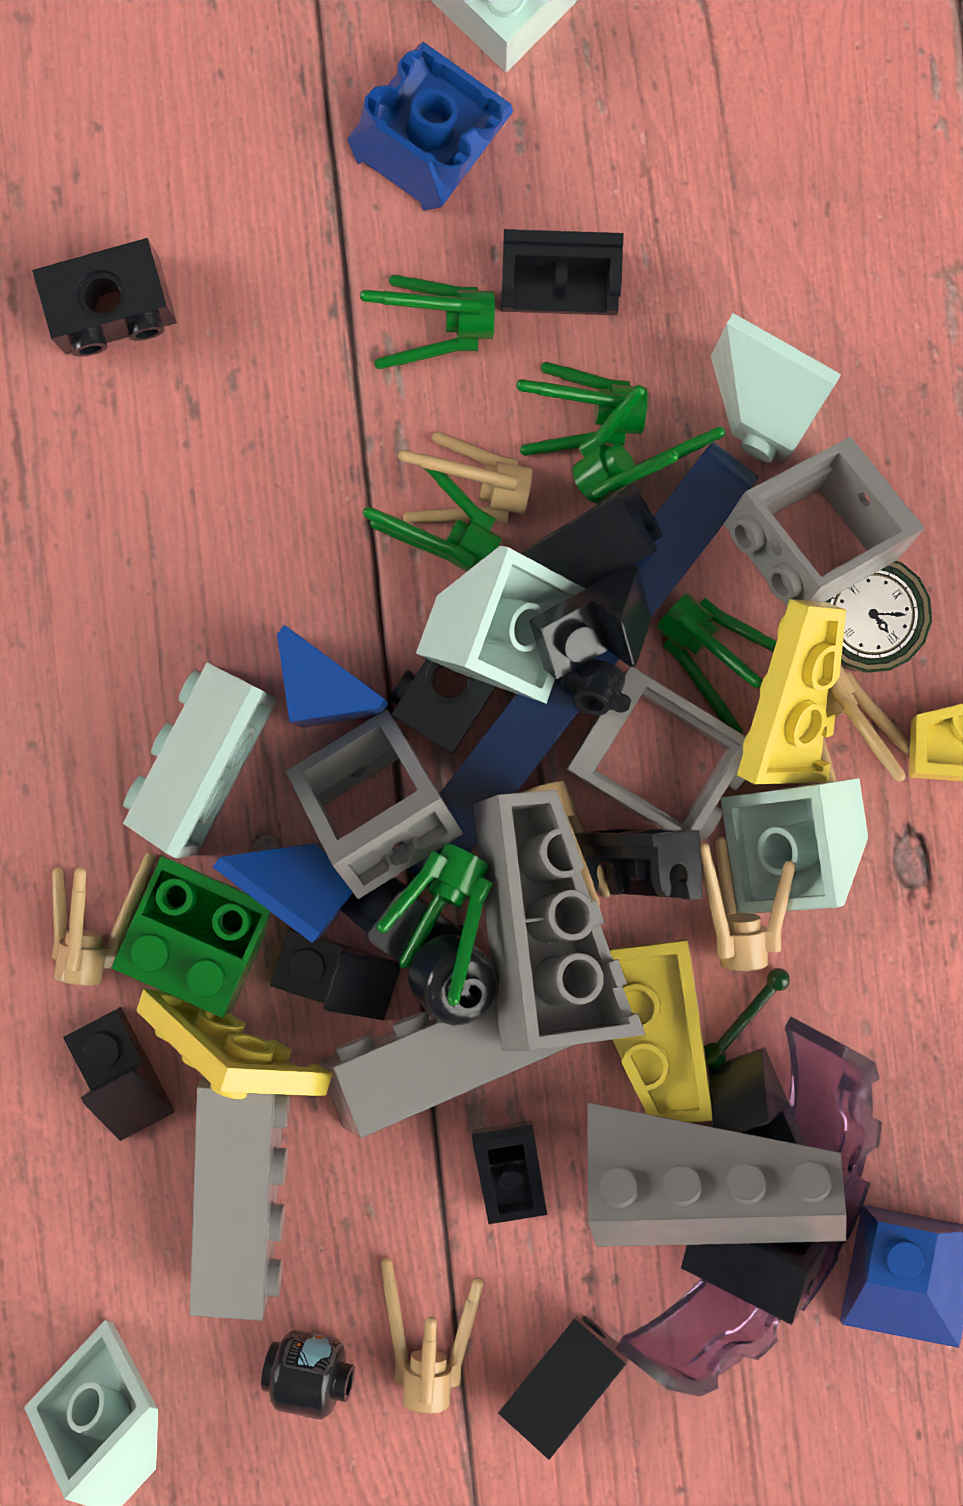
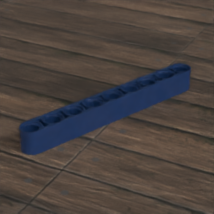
M715 442L710 443L654 515L662 532V537L654 542L657 550L634 564L639 568L651 618L723 526L744 492L751 489L760 478ZM609 651L594 658L613 665L619 660ZM562 677L555 679L546 704L516 694L442 789L440 795L464 833L448 844L471 852L477 844L473 804L496 795L516 793L577 715L579 710L575 707L574 696L571 691L561 685ZM443 847L440 848V849H438V850L435 851V852L438 853V854H440L441 851H442V849H443ZM429 856L409 867L406 871L416 877L423 869Z

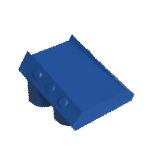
M422 42L418 44L415 50L407 52L398 62L396 75L387 86L374 87L364 99L360 122L348 136L347 141L357 164L366 163L418 200L423 211L444 205L513 113L511 103L428 44Z

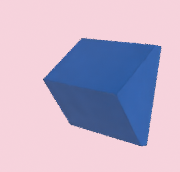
M283 625L277 633L289 722L304 728L371 718L382 713L385 709H390L391 705L382 696L286 625Z

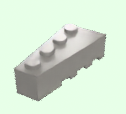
M557 790L501 794L474 803L473 813L478 855L480 859L489 865L484 879L493 883L484 901L490 957L499 977L498 993L495 999L501 1050L534 1051L645 1035L638 1013H632L622 985L627 984L619 960L612 959L600 926L605 922L597 900H591L581 870L584 868V864Z
M495 999L492 1006L482 1017L469 1024L453 1026L442 1023L433 1016L428 1017L427 1012L424 1011L392 1025L394 1031L374 1039L367 1035L336 1048V1054L317 1062L318 1065L333 1073L328 1091L342 1127L363 1138L573 1045L534 1051H502Z
M202 1075L197 1087L190 1316L263 1321L269 1296L279 1297L282 1281L283 1262L282 1259H273L274 1241H282L285 1221V1204H277L278 1185L284 1186L287 1171L288 1151L287 1148H281L282 1128L286 1129L288 1125L290 1095L247 1093V1096L243 1099H232L214 1092L210 1088L211 1083Z
M587 1103L588 1224L596 1247L846 1241V1204L841 1153Z

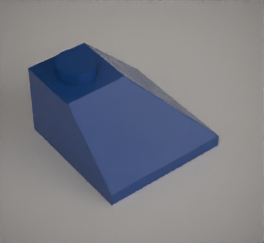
M320 842L222 856L212 866L311 943L326 932L354 894L331 864Z
M862 1204L840 1317L841 1324L959 1348L963 1331V1224Z

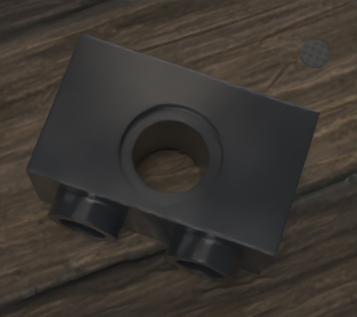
M148 238L32 270L51 339L65 354L72 353L77 357L95 355L106 350L108 342L126 337L134 341L148 340L161 335L164 332L165 326L177 323L159 256ZM109 292L120 293V301L115 309L108 313L95 312L96 303L102 295Z
M426 659L417 675L407 670L396 685L389 698L390 701L397 704L391 715L454 755L495 691L496 686L466 676L467 685L460 695L454 698L442 697L433 689V678L436 672L445 666Z

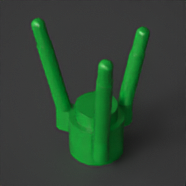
M395 274L389 277L390 285L430 295L363 290L360 292V299L364 302L445 311L446 332L457 333V338L377 358L374 362L377 369L400 366L456 351H478V339H493L495 320L494 291L478 290V287L453 286Z
M550 362L542 363L541 371L543 373L594 388L598 391L520 379L516 383V388L521 392L595 404V425H602L634 388V386H630V381L607 379ZM644 387L645 392L606 440L605 444L624 446L626 433L642 435L647 413V387ZM596 432L524 444L521 446L520 452L522 455L527 456L579 448L582 442L593 436Z
M636 385L625 399L620 402L598 431L579 445L584 458L573 465V478L581 493L589 501L599 504L628 484L659 471L663 467L675 463L678 459L721 439L725 435V429L720 426L635 465L631 455L623 446L614 444L610 447L605 445V442L645 392L644 387Z
M426 468L424 469L468 515L471 519L468 524L458 518L445 539H442L373 507L368 506L363 509L364 517L371 520V528L443 558L466 572L498 548L502 541V537L490 531L496 518L479 509L447 474Z
M686 593L668 610L656 627L658 631L668 638L662 647L678 660L719 719L743 734L741 726L690 656L687 649L697 655L704 648H707L752 687L759 688L763 681L762 678L714 637L719 628L712 621L771 652H774L777 641L721 611L706 597L699 603Z
M446 843L440 854L431 852L421 872L392 904L387 913L377 923L376 928L378 932L386 933L432 880L428 892L434 898L399 961L400 966L407 969L411 964L414 954L426 941L446 903L461 908L465 899L470 900L447 997L448 1004L456 1006L460 1001L463 985L466 980L483 904L493 883L484 879L489 869V865L462 848Z

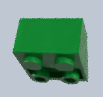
M161 856L111 968L223 1018L234 1009L258 955L272 912L246 892L170 858Z

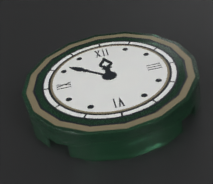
M899 561L891 563L825 601L846 609L841 665L843 668L854 672L882 673L910 661L925 644L932 623L931 600L920 577Z

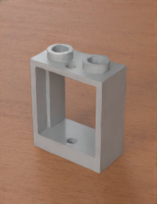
M852 437L744 492L723 524L731 534L735 545L747 554L767 580L772 593L782 600L786 606H788L789 599L817 602L829 600L897 561L925 529ZM818 490L867 550L823 576L818 574L773 516L776 512Z
M629 667L624 673L625 685L622 691L631 699L629 709L623 713L609 710L604 715H598L565 771L659 829L699 830L700 839L705 841L711 835L723 814V810L716 805L728 786L737 790L745 780L737 776V772L743 756V743L746 736L634 667ZM640 697L726 749L681 822L596 770Z
M385 709L382 713L377 714L285 771L331 864L358 899L429 856L432 851H437L446 843H450L464 834L388 709ZM400 759L418 791L341 838L324 805ZM403 842L399 847L393 848L396 843Z

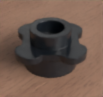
M592 659L581 665L577 672L571 671L562 676L561 685L571 691L574 696L575 707L585 714L604 715L609 710L623 713L630 707V697L622 693L625 685V676L618 667L609 662Z

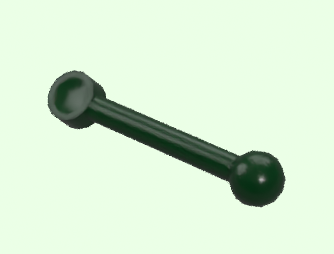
M782 968L771 970L768 973L765 987L717 1043H709L704 1046L708 1068L717 1069L724 1064L727 1048L774 993L782 991L789 986L790 976L786 970Z

